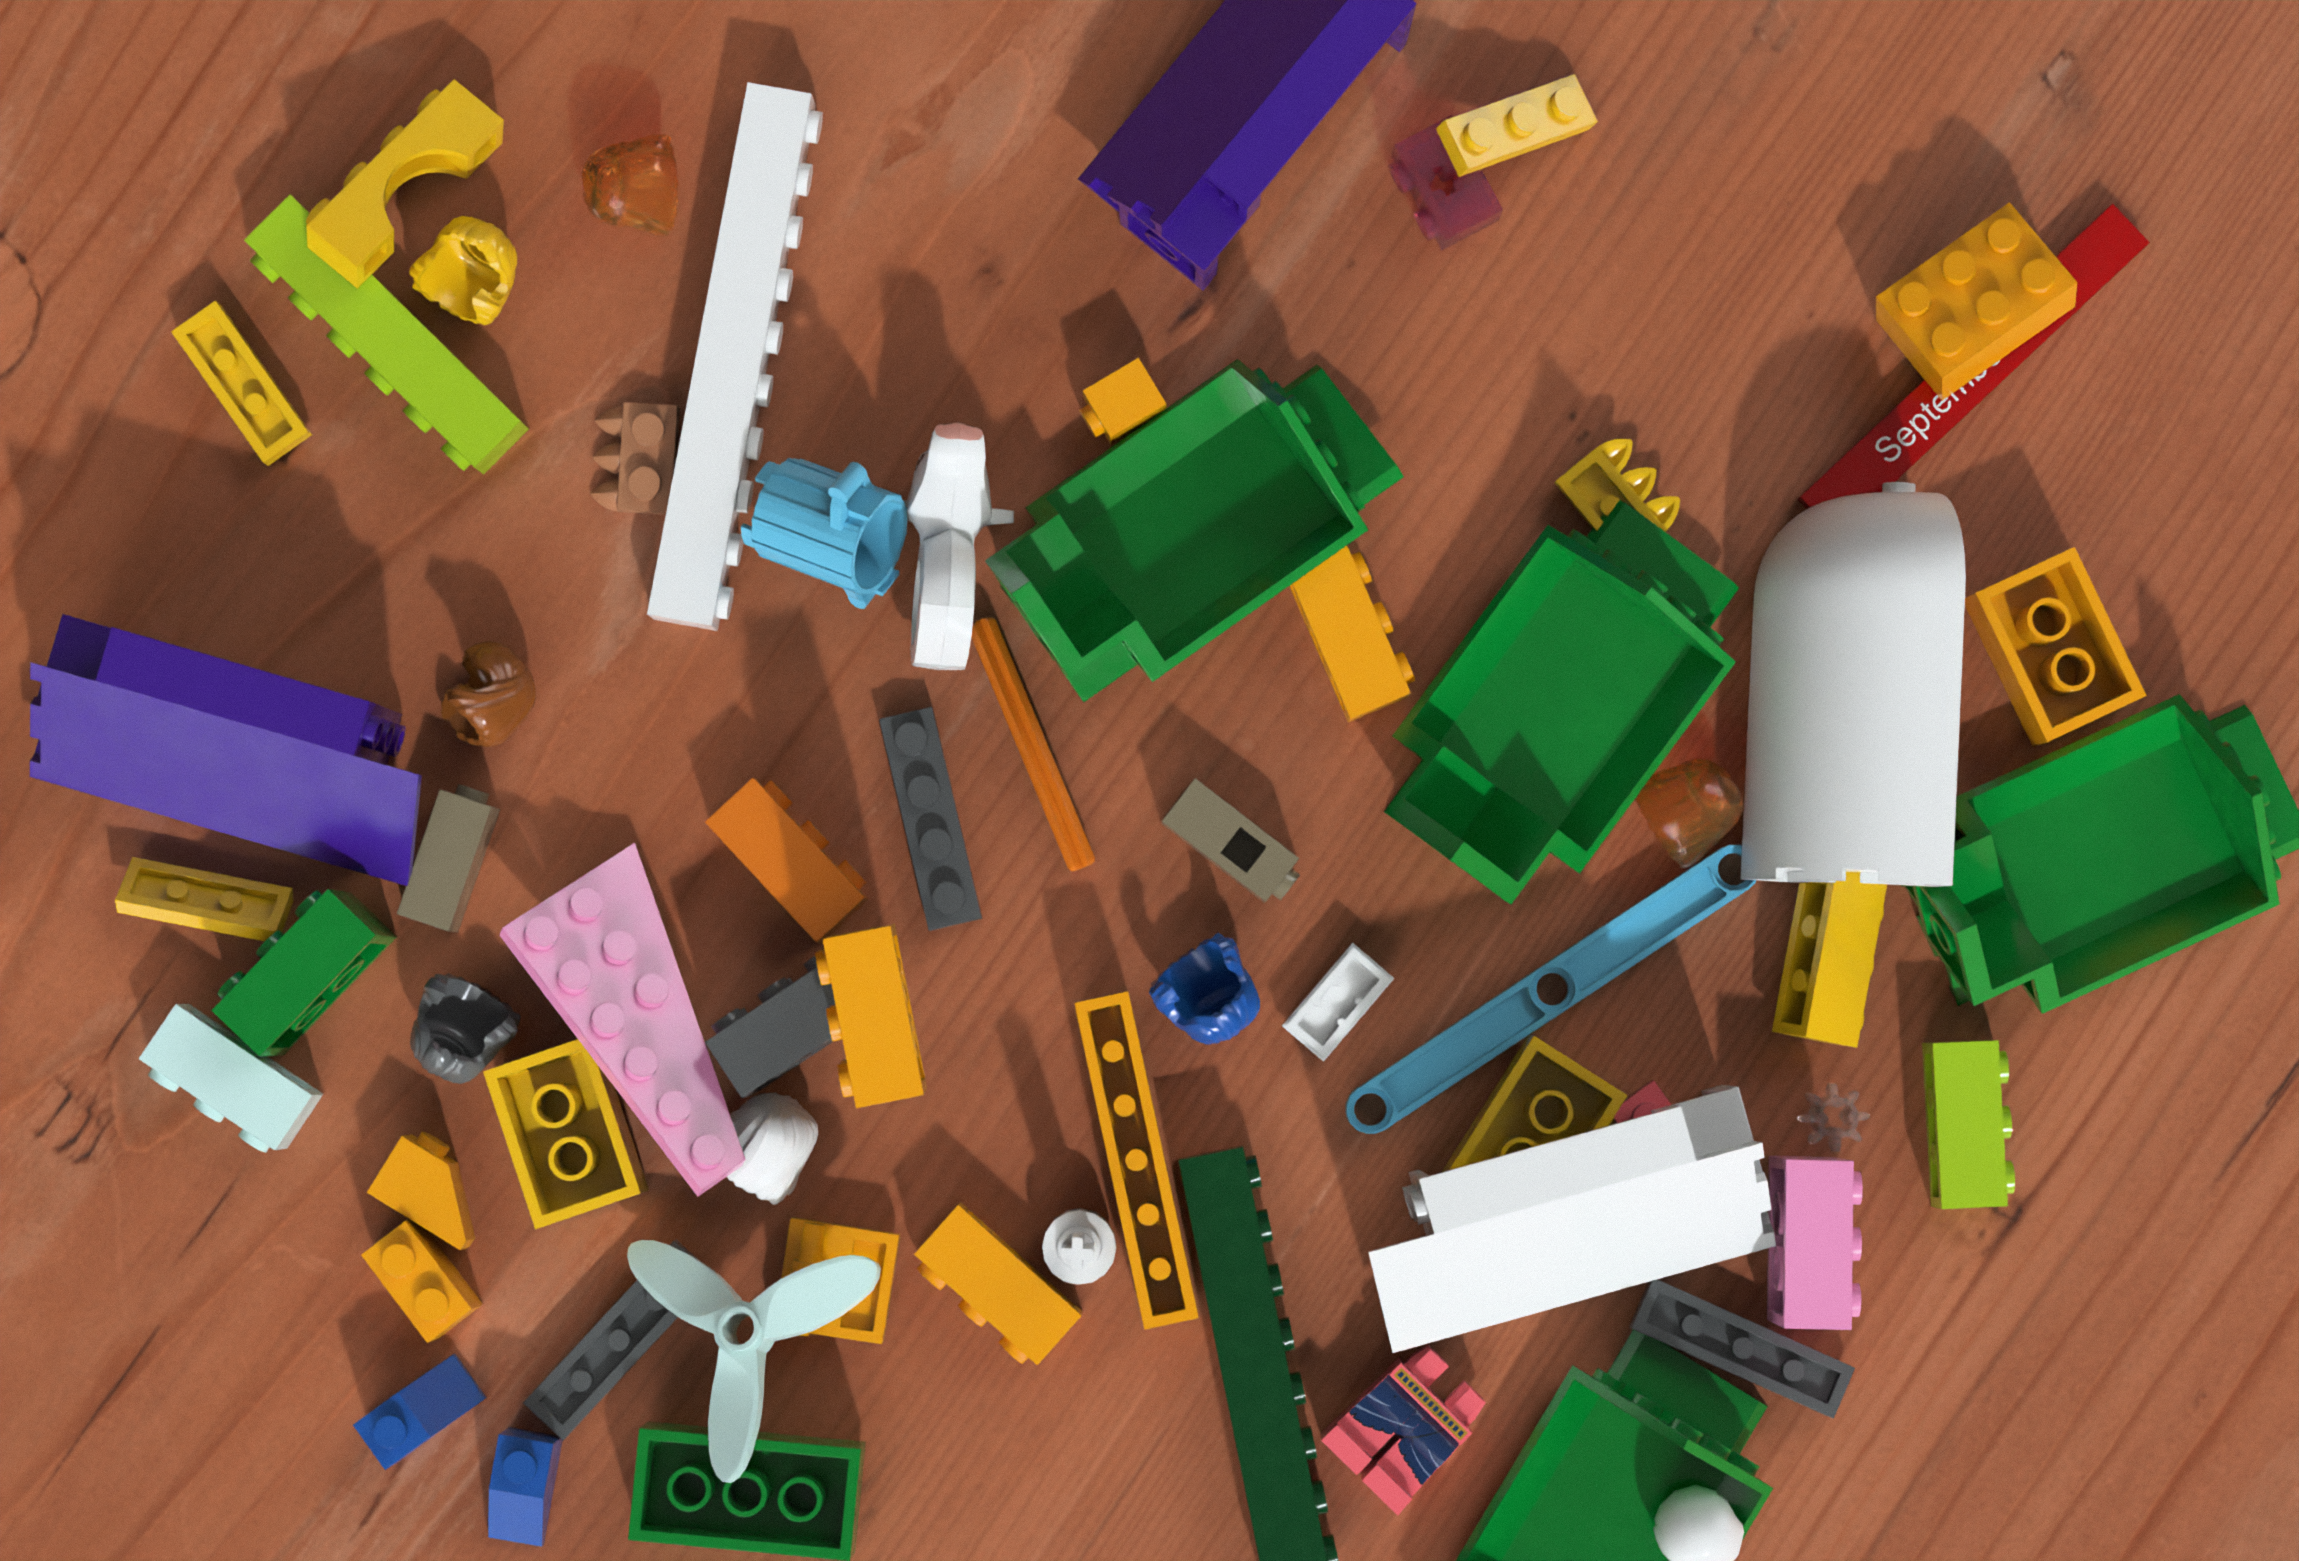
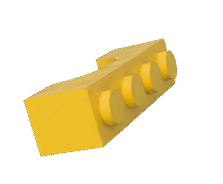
M455 79L441 92L438 89L431 91L419 105L417 116L405 128L398 125L391 130L380 146L381 152L369 164L364 161L357 164L347 175L343 183L344 188L331 201L325 198L311 210L306 219L307 248L358 289L394 253V228L388 219L385 209L395 190L409 179L426 173H447L467 179L503 143L504 120Z

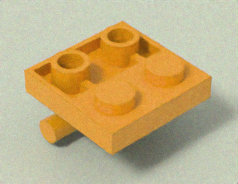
M795 1217L790 1219L781 1278L811 1264L847 1255L868 1257L879 1263L881 1267L880 1278L874 1290L863 1301L841 1317L809 1333L883 1344L900 1234ZM809 1333L802 1334L801 1336H809Z

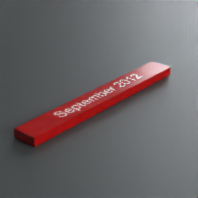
M2111 204L2056 255V258L2077 281L2076 302L2073 309L1944 400H1941L1929 384L1923 380L1797 500L1808 509L1824 501L1843 496L1882 492L1883 483L1896 482L2150 242L2114 204Z

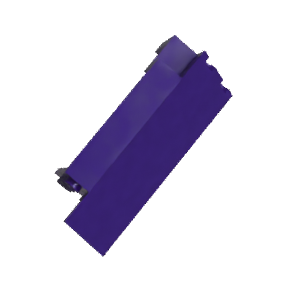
M1225 0L1083 171L1078 180L1119 212L1120 224L1204 291L1217 275L1219 254L1260 206L1263 191L1386 42L1399 53L1405 47L1417 3L1413 0Z
M62 614L47 667L30 662V679L41 682L38 696L34 697L30 703V737L39 739L35 753L30 760V777L408 886L413 869L422 775L388 766L390 756L397 757L404 741L406 728L404 725H400L403 714L367 700L114 627L110 628Z

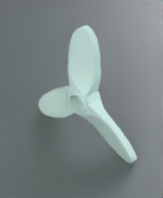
M639 1240L630 1244L627 1252L629 1266L642 1286L655 1300L680 1319L713 1333L715 1341L719 1346L709 1405L708 1440L711 1465L716 1476L722 1482L732 1483L737 1480L747 1468L752 1456L763 1409L766 1353L772 1348L775 1341L812 1332L841 1317L863 1301L874 1290L880 1278L881 1267L879 1263L868 1257L858 1255L839 1256L824 1260L781 1278L749 1303L743 1301L735 1290L714 1270L697 1258L673 1246L655 1240ZM751 1317L754 1325L753 1334L747 1342L740 1344L736 1335L737 1327L742 1320Z

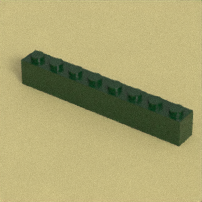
M1241 1145L1178 1158L1259 1561H1339L1333 1534L1322 1536L1318 1515L1329 1513L1322 1480L1311 1482L1307 1460L1316 1459L1317 1453L1311 1425L1300 1427L1296 1406L1306 1404L1300 1371L1289 1373L1285 1352L1295 1350L1289 1317L1278 1319L1274 1297L1283 1296L1284 1291L1278 1263L1267 1265L1263 1243L1273 1241L1267 1209L1256 1211L1252 1189L1262 1187L1256 1155L1245 1157L1244 1148Z

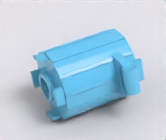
M787 458L780 465L768 461L755 477V481L764 486L758 495L759 497L751 520L752 526L744 523L741 525V536L744 544L755 548L759 554L758 556L843 588L848 595L850 603L859 609H865L876 594L883 596L900 575L899 570L894 569V566L899 560L905 536L907 535V507L901 498L902 496L874 486L868 477L866 469L857 462H850L842 473L801 458L800 460Z

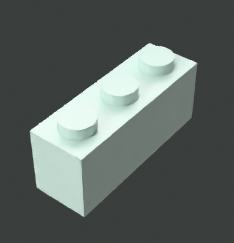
M190 1004L174 1005L139 1057V1060L152 1068L148 1073L151 1079L173 1092H176L181 1087L197 1098L193 1104L197 1110L217 1122H221L226 1117L242 1128L238 1136L243 1141L264 1153L269 1148L273 1150L287 1149L323 1096V1093L268 1056L259 1057L238 1036Z

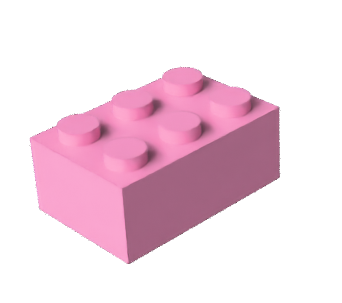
M1769 1156L1768 1188L1771 1210L1768 1211V1215L1774 1230L1776 1246L1768 1248L1767 1320L1784 1329L1852 1330V1317H1859L1861 1312L1859 1283H1852L1853 1261H1860L1862 1252L1861 1230L1859 1227H1853V1205H1860L1862 1201L1863 1186L1861 1172L1854 1171V1161L1837 1157Z

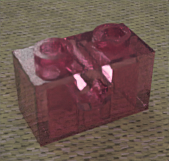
M1452 115L1395 144L1391 155L1394 162L1388 165L1391 176L1400 192L1404 194L1410 191L1419 210L1414 212V217L1422 234L1427 241L1435 238L1441 250L1499 221L1503 211L1481 169L1461 177L1458 176L1436 130L1444 120L1452 118ZM1436 175H1438L1442 182L1452 180L1453 184L1449 196H1446L1442 189L1431 190Z

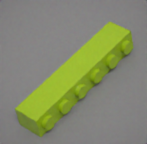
M290 194L244 239L256 252L250 259V262L272 283L281 276L295 290L288 299L311 321L319 314L332 327L326 334L327 338L348 358L357 351L371 365L364 374L387 396L395 389L409 403L402 411L425 434L434 427L447 440L440 449L460 469L465 471L472 465L484 475L529 428L373 275L357 289L307 248L306 219L309 212Z

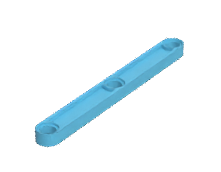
M1728 845L1717 849L1357 1087L1349 1095L1345 1104V1114L1349 1123L1356 1130L1365 1134H1377L1386 1130L1749 890L1756 883V880H1744L1738 885H1730L1725 883L1718 873L1719 862L1725 855L1737 854L1742 857V846ZM1548 973L1560 975L1567 985L1565 998L1556 1005L1543 1003L1537 994L1539 979ZM1367 1093L1379 1095L1386 1106L1384 1118L1375 1125L1362 1124L1354 1113L1356 1101Z

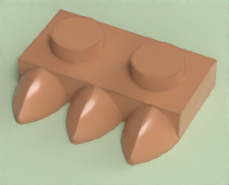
M623 402V406L608 409L595 419L597 425L606 433L621 438V442L607 445L593 455V459L599 466L613 474L619 475V479L604 482L591 491L590 494L596 502L616 512L666 515L678 449L680 416L678 405Z

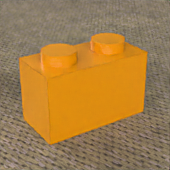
M412 1220L404 1221L361 1254L427 1343L443 1336L483 1305L430 1233Z

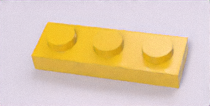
M1573 74L1446 119L1436 130L1458 176L1461 177L1588 131L1598 121L1576 75Z
M216 300L171 331L264 464L269 466L312 436L307 426L231 318Z
M132 857L115 899L117 913L260 941H266L278 930L283 931L294 901L293 891L290 887Z

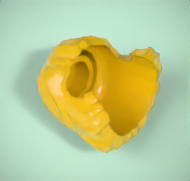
M468 216L454 218L439 232L433 246L409 268V273L414 278L412 288L422 293L430 302H439L440 308L447 310L462 320H469L475 324L482 325L491 324L500 314L513 286L518 260L517 251L503 231L492 223H486L480 219Z

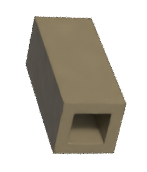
M1196 778L1162 820V825L1263 903L1272 894L1281 901L1300 876L1298 872L1292 869L1299 860L1296 855Z
M458 784L455 794L439 790L413 865L408 886L405 888L397 911L398 915L448 932H459L501 810L486 805L490 794Z

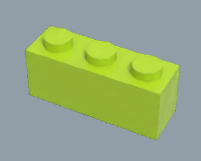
M1999 1040L1922 1043L1931 1207L1959 1209L2008 1206L2007 1194H2013L2015 1190V1172L2012 1161H2005L2004 1139H2009L2012 1135L2009 1106H2002L2001 1084H2007L2009 1079V1063L2006 1051H1999Z

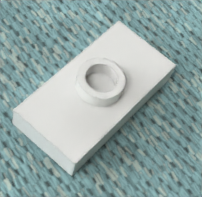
M1352 943L1288 1017L1282 1027L1324 1062L1394 980V977Z

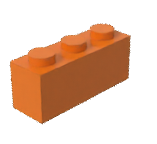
M752 778L709 817L705 823L816 943H822L824 938L829 937L868 900L860 890L867 882L846 859L837 866L823 850L830 844L827 838L810 820L805 821L801 826L786 811L793 802L772 780L763 786L757 779Z

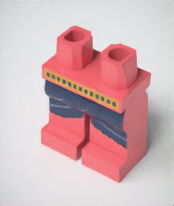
M1428 1344L1411 1354L1405 1361L1398 1357L1383 1374L1320 1433L1321 1441L1356 1475L1361 1473L1362 1481L1397 1516L1410 1503L1412 1496L1472 1434L1469 1425L1476 1419L1486 1403L1483 1397L1465 1380L1444 1401L1429 1387L1449 1365ZM1395 1435L1393 1440L1372 1460V1457Z

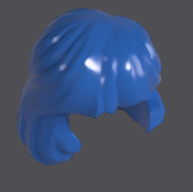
M1216 933L1212 938L1200 942L1196 949L1191 948L1186 954L1180 956L1177 961L1170 963L1167 969L1160 973L1158 978L1151 983L1149 994L1155 1006L1162 1014L1169 1018L1176 1027L1185 1031L1192 1039L1208 1045L1230 1040L1232 1037L1237 1036L1241 1030L1256 1018L1260 1009L1259 995L1251 976L1243 967L1237 944L1232 938H1225L1220 933Z

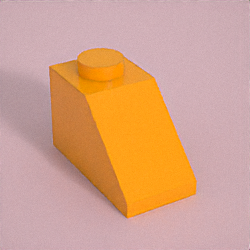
M423 1131L419 1137L413 1134L401 1136L366 1193L455 1248L463 1250L470 1247L475 1239V1233L459 1164L446 1155L450 1147L438 1138Z

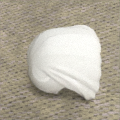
M775 1092L761 1093L747 1100L739 1110L730 1114L746 1160L740 1168L728 1175L727 1178L746 1192L755 1193L758 1199L766 1200L776 1205L783 1201L786 1195L789 1196L794 1191L799 1174L817 1141L818 1125L798 1101L792 1099L789 1095L783 1096Z

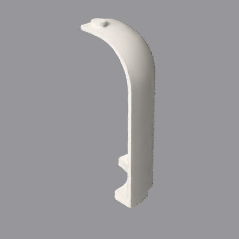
M1883 483L1882 492L1843 496L1808 508L1788 522L1769 545L1758 570L1753 601L1740 880L1836 883V881H1846V872H1860V883L1928 887L1953 885L1966 572L1961 526L1954 506L1945 495L1915 492L1916 484Z

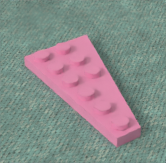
M633 843L502 927L499 936L698 1197L740 1168L746 1159L637 847Z

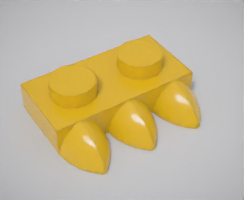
M1614 439L1599 445L1555 481L1556 486L1589 526L1596 531L1603 524L1600 518L1602 514L1608 516L1619 500L1628 504L1665 532L1673 524L1680 507V498L1676 496L1659 497L1646 504L1643 502L1654 486L1657 471L1655 468H1637L1622 475L1620 474L1632 452L1633 442L1631 439Z

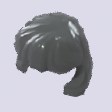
M450 973L446 975L435 974L423 988V996L410 1037L411 1049L414 1057L419 1060L422 1068L426 1069L428 1073L440 1076L452 1083L462 1084L469 1082L492 1061L502 1047L515 1037L518 1032L517 1027L519 1026L521 1015L514 1012L508 1003L500 1002L499 997L493 995L488 989H483L479 984L469 982L462 977H456Z

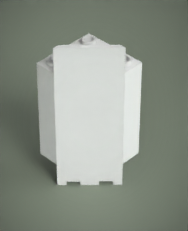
M1720 1085L1702 1090L1703 1096L1651 1110L1652 1114L1434 1175L1429 1176L1420 1170L1408 1172L1412 1185L1402 1187L1411 1219L1414 1218L1418 1225L1423 1224L1426 1236L1368 1251L1392 1352L1410 1349L1776 1246L1774 1230L1767 1212L1771 1210L1768 1181L1765 1173L1762 1171L1759 1160L1764 1158L1763 1143L1753 1139L1739 1087Z

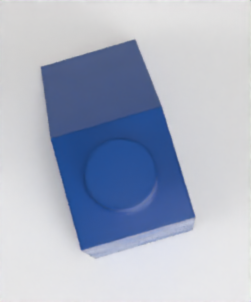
M453 1354L353 1424V1426L384 1470L404 1459L487 1397L457 1355Z
M512 1427L507 1428L498 1435L489 1485V1538L544 1546L563 1441L558 1435Z

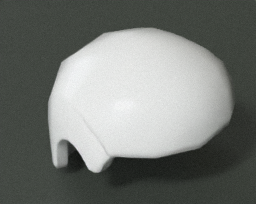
M1693 1485L1675 1490L1660 1504L1654 1518L1655 1526L1653 1530L1661 1552L1669 1561H1734L1739 1555L1744 1535L1743 1524L1735 1516L1728 1500L1718 1495L1717 1491Z

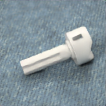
M1083 1208L1067 1210L1056 1217L1046 1230L1042 1244L1044 1261L1050 1271L1062 1281L1076 1285L1092 1283L1104 1276L1113 1264L1117 1248L1115 1234L1108 1221L1097 1212Z

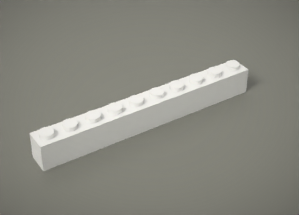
M747 82L647 615L654 620L718 631L720 619L728 620L731 613L734 588L726 587L730 565L738 567L743 550L742 536L736 533L740 512L748 513L752 502L754 482L746 480L750 459L758 460L761 453L764 430L763 428L756 427L760 406L768 407L772 395L773 375L766 374L770 353L778 355L782 342L783 322H777L776 318L779 302H788L792 288L793 270L786 269L789 248L798 249L802 235L803 217L796 216L799 195L808 196L812 182L813 164L806 163L809 143L818 144L822 128L823 112L815 111L816 104L811 93Z

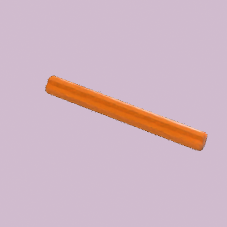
M992 616L982 618L973 623L971 638L1067 868L1070 871H1078L1092 865L1095 862V856L998 624Z

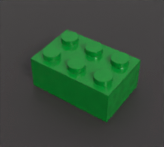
M327 889L323 894L319 890L313 892L296 909L294 914L299 919L285 934L280 930L276 931L258 948L256 955L260 960L245 975L242 971H238L217 992V995L222 1000L211 1011L259 1057L285 1055L397 938L351 892Z

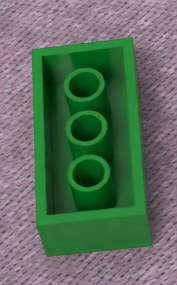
M647 1421L639 1428L628 1540L850 1561L856 1549L866 1442L758 1432L747 1468L737 1480L732 1483H726L716 1476L711 1465L708 1427Z

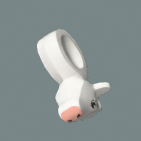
M959 422L938 424L935 427L928 450L922 453L917 461L908 499L903 500L907 507V520L914 524L920 537L911 622V664L915 667L934 670H965L975 606V537L983 527L1014 523V511L991 507L989 479L985 466V441L982 430L978 427Z

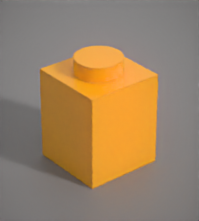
M1137 358L1082 391L1083 399L1087 405L1079 409L1094 437L1096 438L1104 433L1112 445L1166 409V402L1142 362Z

